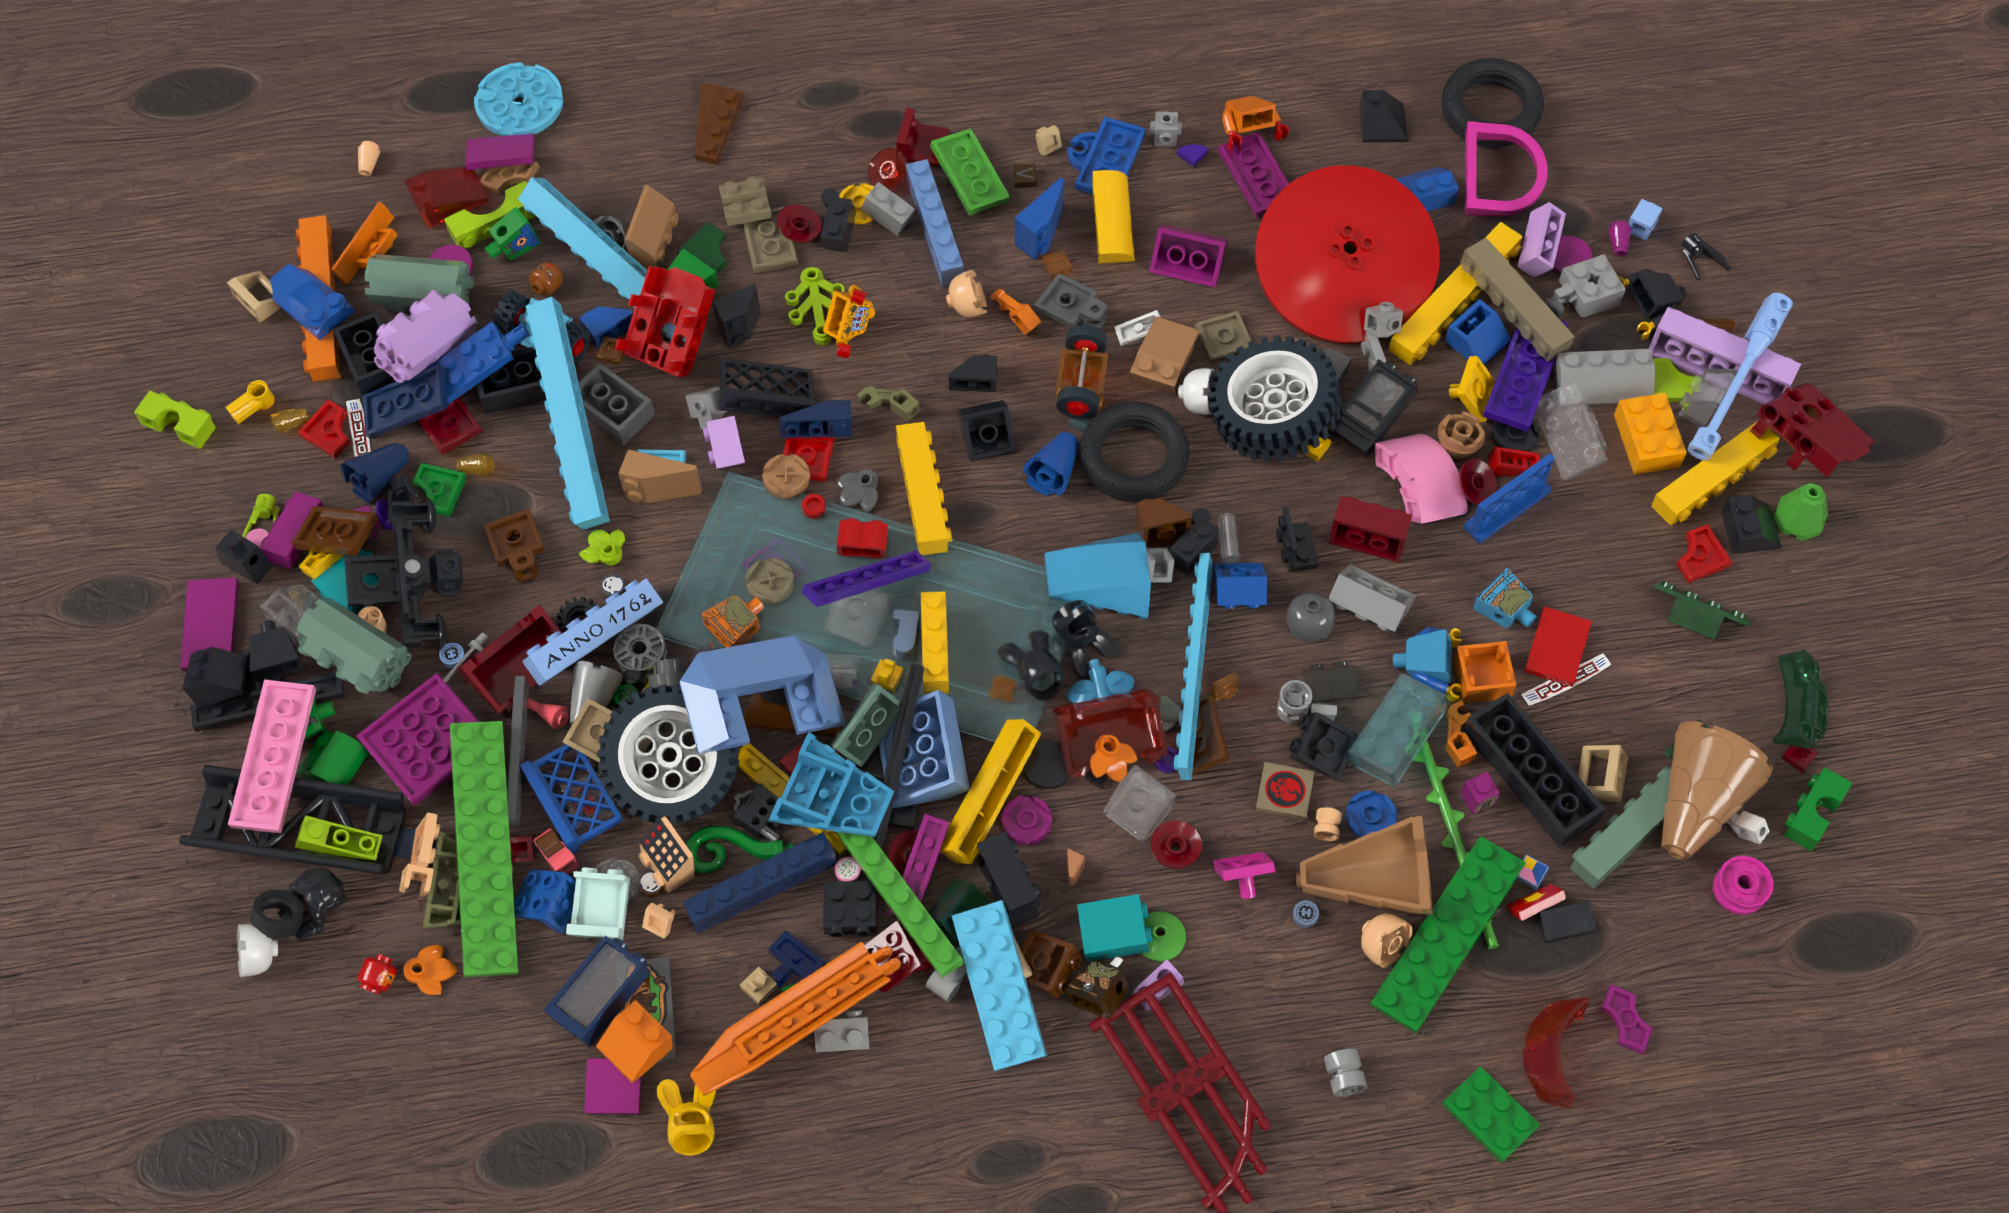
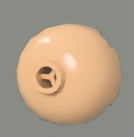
M973 270L955 276L949 285V295H946L949 307H954L956 312L963 317H975L987 313V310L983 309V307H987L985 294L981 283H975L973 277L977 275Z
M1381 914L1372 920H1368L1362 928L1361 946L1364 953L1373 963L1380 965L1382 968L1392 966L1402 956L1398 953L1402 946L1408 947L1412 937V926L1403 918L1393 914Z

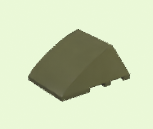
M439 830L435 857L432 864L434 869L424 911L423 929L461 924L456 840Z

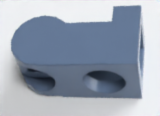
M894 609L893 623L894 628L898 629V634L893 640L894 654L899 660L906 661L915 655L920 623L919 612Z

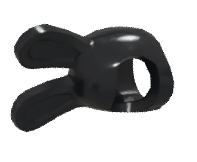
M1084 600L1072 601L1059 608L1052 616V625L1059 637L1069 646L1073 669L1080 678L1090 677L1088 672L1091 670L1089 664L1091 658L1085 648V645L1089 642L1107 658H1114L1120 653L1119 643L1109 634L1099 629L1092 608Z
M1036 630L1029 634L1032 650L1024 653L1017 645L1010 642L1002 645L997 653L1003 661L1017 668L1027 693L1037 700L1047 701L1054 698L1060 692L1064 681V674L1060 663L1049 652L1048 633L1044 630ZM1047 673L1054 674L1055 680L1048 689L1037 690L1032 687L1034 682Z

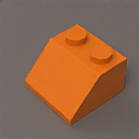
M635 1000L614 1018L596 1045V1048L633 1084L673 1049L672 1035Z

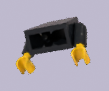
M1643 269L1628 275L1627 279L1618 277L1624 288L1627 286L1646 320H1651L1649 323L1641 322L1637 327L1636 333L1640 330L1647 331L1642 335V340L1649 338L1654 327L1657 329L1667 308L1679 310V305L1686 296L1685 288L1677 286L1671 275L1658 273L1650 269Z

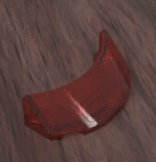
M1589 997L1558 1000L1550 1004L1538 1014L1528 1029L1523 1050L1524 1071L1527 1079L1530 1080L1537 1092L1536 1096L1543 1103L1569 1109L1575 1100V1094H1573L1562 1071L1560 1043L1564 1029L1568 1030L1572 1021L1584 1019L1585 1010L1590 1003Z

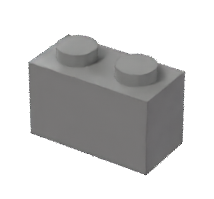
M878 182L865 197L861 210L898 236L910 221L915 208Z

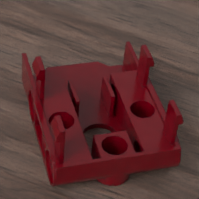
M1809 383L1801 384L1796 388H1786L1781 396L1764 404L1757 412L1760 419L1750 431L1758 439H1761L1766 430L1771 427L1795 449L1794 453L1786 461V464L1793 471H1796L1806 458L1826 477H1829L1840 462L1847 461L1852 463L1869 453L1870 447L1875 442L1832 401Z

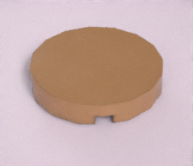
M777 455L771 458L763 469L764 487L777 498H794L802 494L810 482L809 467L797 455Z

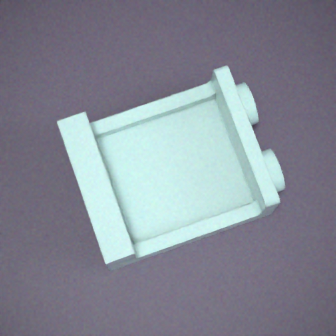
M582 868L581 872L574 871L573 877L576 878L572 919L571 924H567L566 934L571 937L603 939L606 935L611 940L618 938L623 941L630 878L623 875L621 870L609 869L607 874L597 873L598 869Z

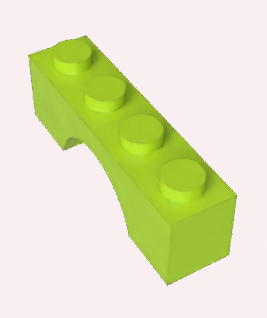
M524 181L505 190L504 203L499 209L490 214L476 215L464 209L445 218L444 221L448 232L455 244L466 249L487 238H491L492 235L489 230L514 207H517L526 219L534 218L536 215L526 211L524 204L518 200L527 182Z

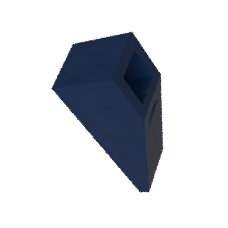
M827 400L780 417V437H852L851 400Z

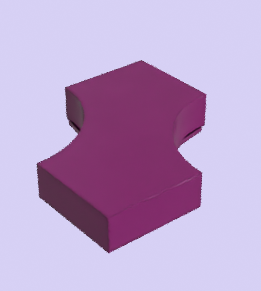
M1610 984L1600 1010L1608 1014L1615 1022L1618 1030L1617 1044L1643 1055L1653 1028L1639 1017L1635 1007L1636 994Z

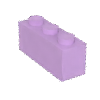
M1549 202L1530 213L1517 267L1533 278L1553 269L1566 216L1565 212Z

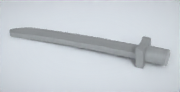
M481 633L468 644L471 649L443 679L445 683L474 651L479 653L483 650L484 644L489 640L486 634Z

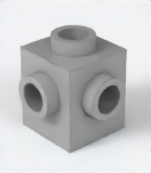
M1155 112V121L1150 123V134H1154V146L1176 147L1177 135L1182 134V122L1178 121V112Z
M1381 302L1380 305L1366 308L1364 330L1378 338H1387L1392 334L1400 333L1403 310L1395 307L1390 302Z

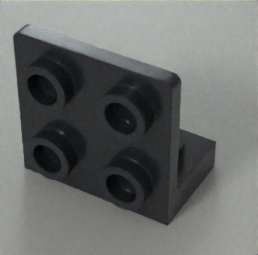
M1283 507L1282 515L1278 516L1279 528H1276L1278 543L1282 542L1283 547L1281 549L1282 563L1287 564L1288 572L1317 568L1318 561L1308 522L1292 524L1288 507Z

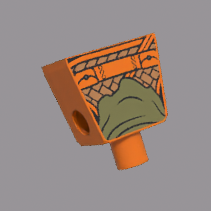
M732 596L703 612L702 618L705 627L725 648L744 645L759 631L760 625L756 615L764 609V605L757 597L745 604L738 596Z

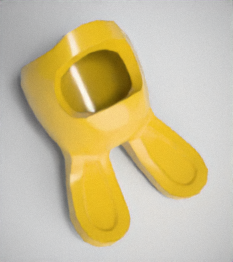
M663 1080L657 1086V1097L669 1115L668 1142L675 1152L688 1156L697 1155L708 1150L713 1143L714 1124L709 1110L714 1101L716 1090L703 1096L695 1085L693 1102L682 1103L678 1085L673 1080Z

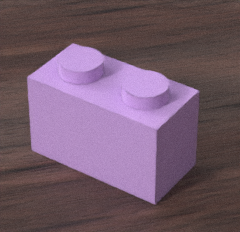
M731 416L706 422L707 427L703 428L705 441L711 442L712 450L708 451L711 465L716 464V468L720 469L745 463L735 417Z

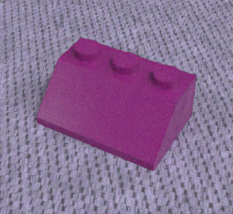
M1162 224L1158 228L1149 272L1216 287L1228 239Z

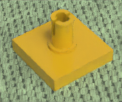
M1470 356L1468 358L1461 383L1450 385L1449 396L1451 399L1460 398L1471 414L1475 415L1480 422H1486L1487 418L1483 417V413L1496 381L1478 356Z

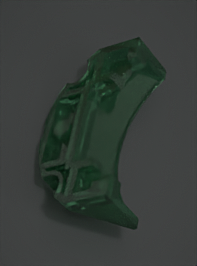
M1804 649L1778 656L1785 686L1786 711L1782 728L1773 737V743L1808 749L1817 746L1816 741L1823 739L1827 729L1829 709L1826 686L1820 680L1821 669L1818 661Z

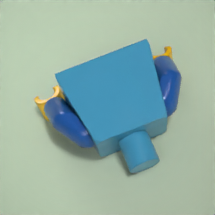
M1425 628L1414 637L1407 639L1406 653L1393 654L1394 668H1406L1411 680H1414L1415 683L1440 694L1446 693V698L1450 702H1457L1460 696L1454 695L1452 691L1460 693L1462 687L1459 684H1453L1450 687L1448 683H1451L1452 647L1457 648L1462 642V639H1456L1461 634L1460 630L1454 628L1448 633L1446 629Z

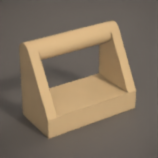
M261 271L232 278L227 284L233 296L260 323L281 308L274 302L273 298L259 302L248 291V289L260 282L273 295L271 282Z
M1621 745L1583 746L1578 777L1597 799L1608 802H1622L1628 756ZM1592 756L1608 759L1604 786H1587Z

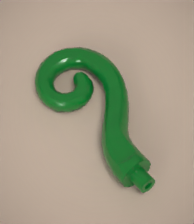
M720 825L699 829L685 843L693 855L694 871L702 874H709L719 870L726 859L724 847L716 842H709L705 845V849L709 853L715 854L712 861L702 862L698 859L697 849L702 843L709 840L723 839L729 841L753 857L763 861L794 847V843L784 845L783 840L757 841L743 832Z

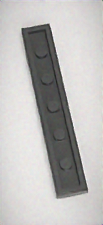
M516 676L514 682L507 784L508 818L511 828L520 827L523 771L520 764L524 763L529 696V684L525 676Z

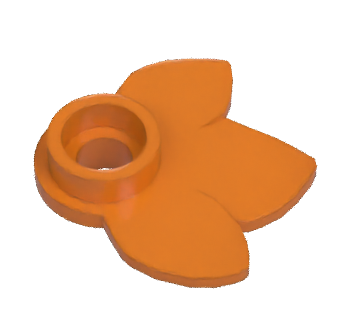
M1102 735L1095 743L1096 752L1090 759V765L1096 778L1106 773L1113 781L1123 783L1127 776V764L1134 763L1138 759L1131 746L1119 743L1118 739L1112 735ZM1103 745L1109 746L1110 751H1107Z
M432 945L423 948L417 958L408 960L404 965L403 974L407 981L417 984L424 994L440 995L442 991L440 982L454 976L457 973V967L450 960L442 958L443 946ZM420 967L422 971L415 973L412 968Z

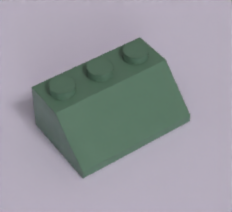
M874 683L856 709L850 714L846 724L837 732L830 745L862 767L898 718L901 702L881 686Z

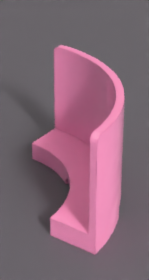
M1416 434L1375 443L1376 466L1385 470L1393 480L1398 479L1403 487L1400 489L1406 513L1412 515L1411 521L1423 524L1467 513V500L1460 487L1459 472L1449 454L1437 441L1427 435Z

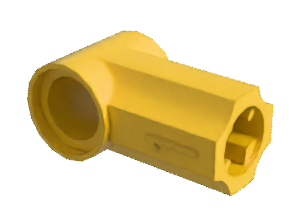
M256 380L248 385L246 393L225 408L236 423L239 424L259 409H269L274 404L275 397L264 381Z

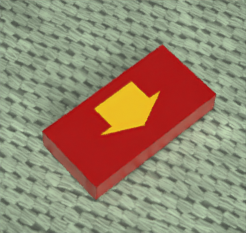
M1549 884L1507 905L1509 914L1523 921L1565 900L1566 896L1564 890Z

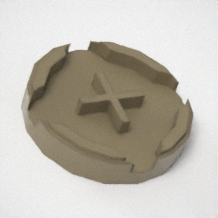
M776 558L755 562L748 569L745 576L746 589L752 598L757 597L763 604H776L784 601L794 588V575L790 566L783 560Z

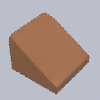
M1067 849L1069 886L1073 887L1085 867V858L1083 855Z

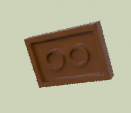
M313 506L293 539L292 544L295 549L357 556L378 518L373 512Z

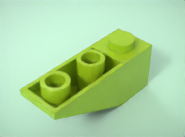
M305 816L295 847L319 854L376 861L382 835Z

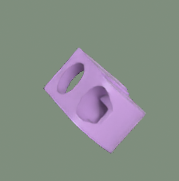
M1166 960L1136 987L1132 995H1135L1169 972L1173 973L1180 986L1184 984L1183 976ZM1167 986L1157 992L1155 996L1160 1002L1162 998H1165L1172 991ZM1146 1000L1140 1003L1146 1011L1151 1009Z

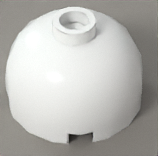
M1195 369L1185 377L1183 385H1179V399H1183L1185 407L1190 412L1197 415H1213L1209 400V392H1211L1209 385L1210 381L1214 382L1212 377L1215 372L1214 369Z
M252 924L238 925L239 977L261 974L270 967L272 957L278 956L277 940L272 941V938H268L257 928L253 927Z

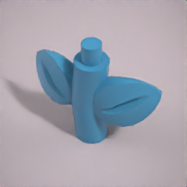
M1093 659L1089 662L1091 670L1088 672L1090 680H1081L1075 683L1066 694V697L1069 701L1081 706H1088L1097 701L1104 718L1115 717L1120 714V710L1113 696L1127 695L1134 686V678L1122 671H1112L1107 675L1105 667L1100 666L1099 660Z

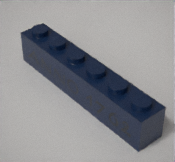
M824 832L684 900L683 904L686 913L698 934L835 866L837 863L835 852Z

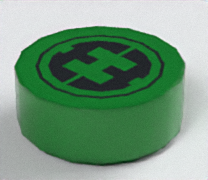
M630 684L620 685L613 696L616 705L620 707L619 704L624 699H630L632 694L638 692L637 689Z

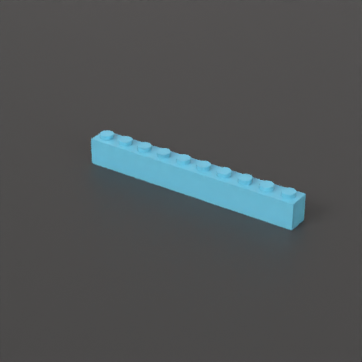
M531 177L518 198L524 204V209L531 214H535L543 226L553 230L556 238L566 242L574 254L583 257L587 261L586 264L591 269L597 270L602 274V279L614 285L622 297L630 299L631 294L640 295L647 269L545 178ZM668 323L663 327V330L666 332L665 335L670 340H672L676 327L672 323Z
M550 297L526 305L528 314L525 318L532 331L530 341L536 350L537 357L535 358V363L542 376L540 386L546 394L545 408L548 414H550L551 422L549 426L556 440L554 449L561 462L559 472L562 479L565 480L566 488L564 489V494L571 507L569 517L574 525L585 530L610 522L562 307L558 301Z

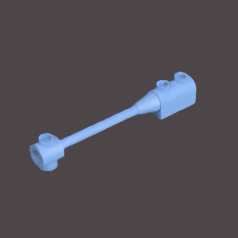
M1772 293L1764 299L1744 336L1749 339V344L1743 363L1708 428L1700 427L1693 440L1689 443L1688 451L1694 457L1701 460H1710L1721 440V436L1716 431L1754 361L1773 343L1793 306L1792 300L1786 295Z

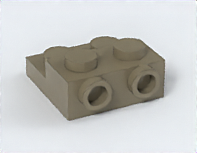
M750 177L746 181L737 183L729 181L719 186L727 227L772 218L763 178Z

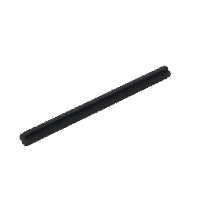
M911 664L909 667L883 779V784L892 789L894 794L877 834L873 837L881 850H883L924 673V667L919 664Z

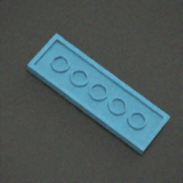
M1001 900L953 915L952 919L994 1071L1047 1056L1004 901Z

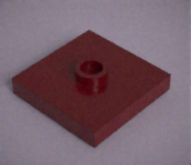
M459 397L451 402L447 409L417 420L441 455L483 432Z

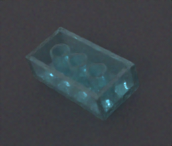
M1401 673L1348 751L1351 765L1396 787L1447 710L1446 695Z

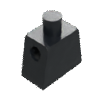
M229 531L216 546V552L221 564L255 584H258L273 567L255 543L234 531Z
M272 620L263 621L260 624L261 633L250 637V671L255 680L261 682L304 670L286 628H276V624Z

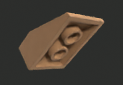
M1156 316L1131 368L1132 381L1176 395L1200 330Z
M629 449L618 473L625 498L632 502L652 503L699 495L702 492L697 466Z

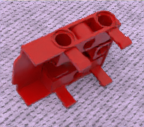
M649 266L640 295L631 294L628 306H635L626 339L618 338L614 350L623 351L622 354L674 376H688L692 370L715 289L706 286L703 278L679 268L673 267L670 270H666L661 267ZM668 323L676 326L670 344L662 338V329ZM684 337H685V339H686V344H685V346L683 345V338H684Z

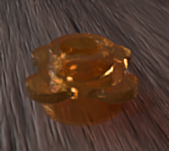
M1005 676L994 677L992 689L989 690V696L992 699L1000 698L1005 702H1010L1013 699V689L1016 688L1015 680Z

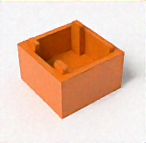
M1506 641L1457 646L1453 663L1457 682L1462 687L1460 696L1464 704L1494 701L1506 693L1511 697L1513 696L1517 685Z

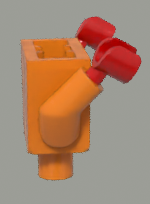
M1254 96L1231 99L1225 103L1222 121L1226 134L1230 136L1227 144L1229 151H1232L1233 144L1238 146V150L1240 149L1242 137L1236 134L1237 132L1244 133L1275 126L1274 139L1280 141L1282 136L1286 139L1289 127L1280 123L1281 119L1276 111V104Z

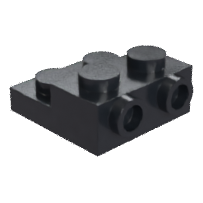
M1318 712L1310 713L1309 716L1305 715L1299 724V728L1302 730L1299 738L1295 737L1289 746V751L1292 752L1289 758L1310 770L1315 769L1327 777L1339 781L1360 735Z
M871 881L824 882L823 929L825 935L839 938L845 934L865 937L871 935V933H877L876 888Z

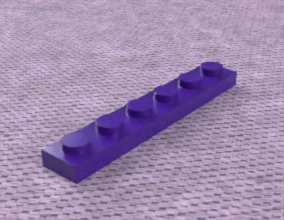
M917 550L805 584L803 585L802 594L816 607L928 572L931 563Z

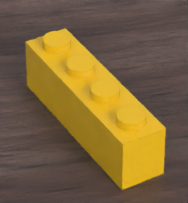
M946 591L921 592L924 695L937 690L949 694Z

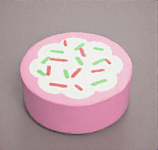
M844 857L835 865L836 878L840 882L857 881L861 876V867L854 858Z

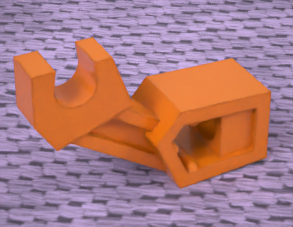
M998 289L990 296L992 301H998L1000 305L998 308L1000 310L1010 311L1011 320L1024 335H1027L1042 322L1028 304L1018 303L1007 295L1004 290Z
M1462 700L1451 705L1446 714L1448 727L1445 750L1458 768L1474 761L1477 755L1467 734L1460 732L1467 719L1471 716L1469 712L1465 715L1458 713L1459 710L1464 708ZM1455 741L1460 742L1462 747L1456 749L1454 746Z

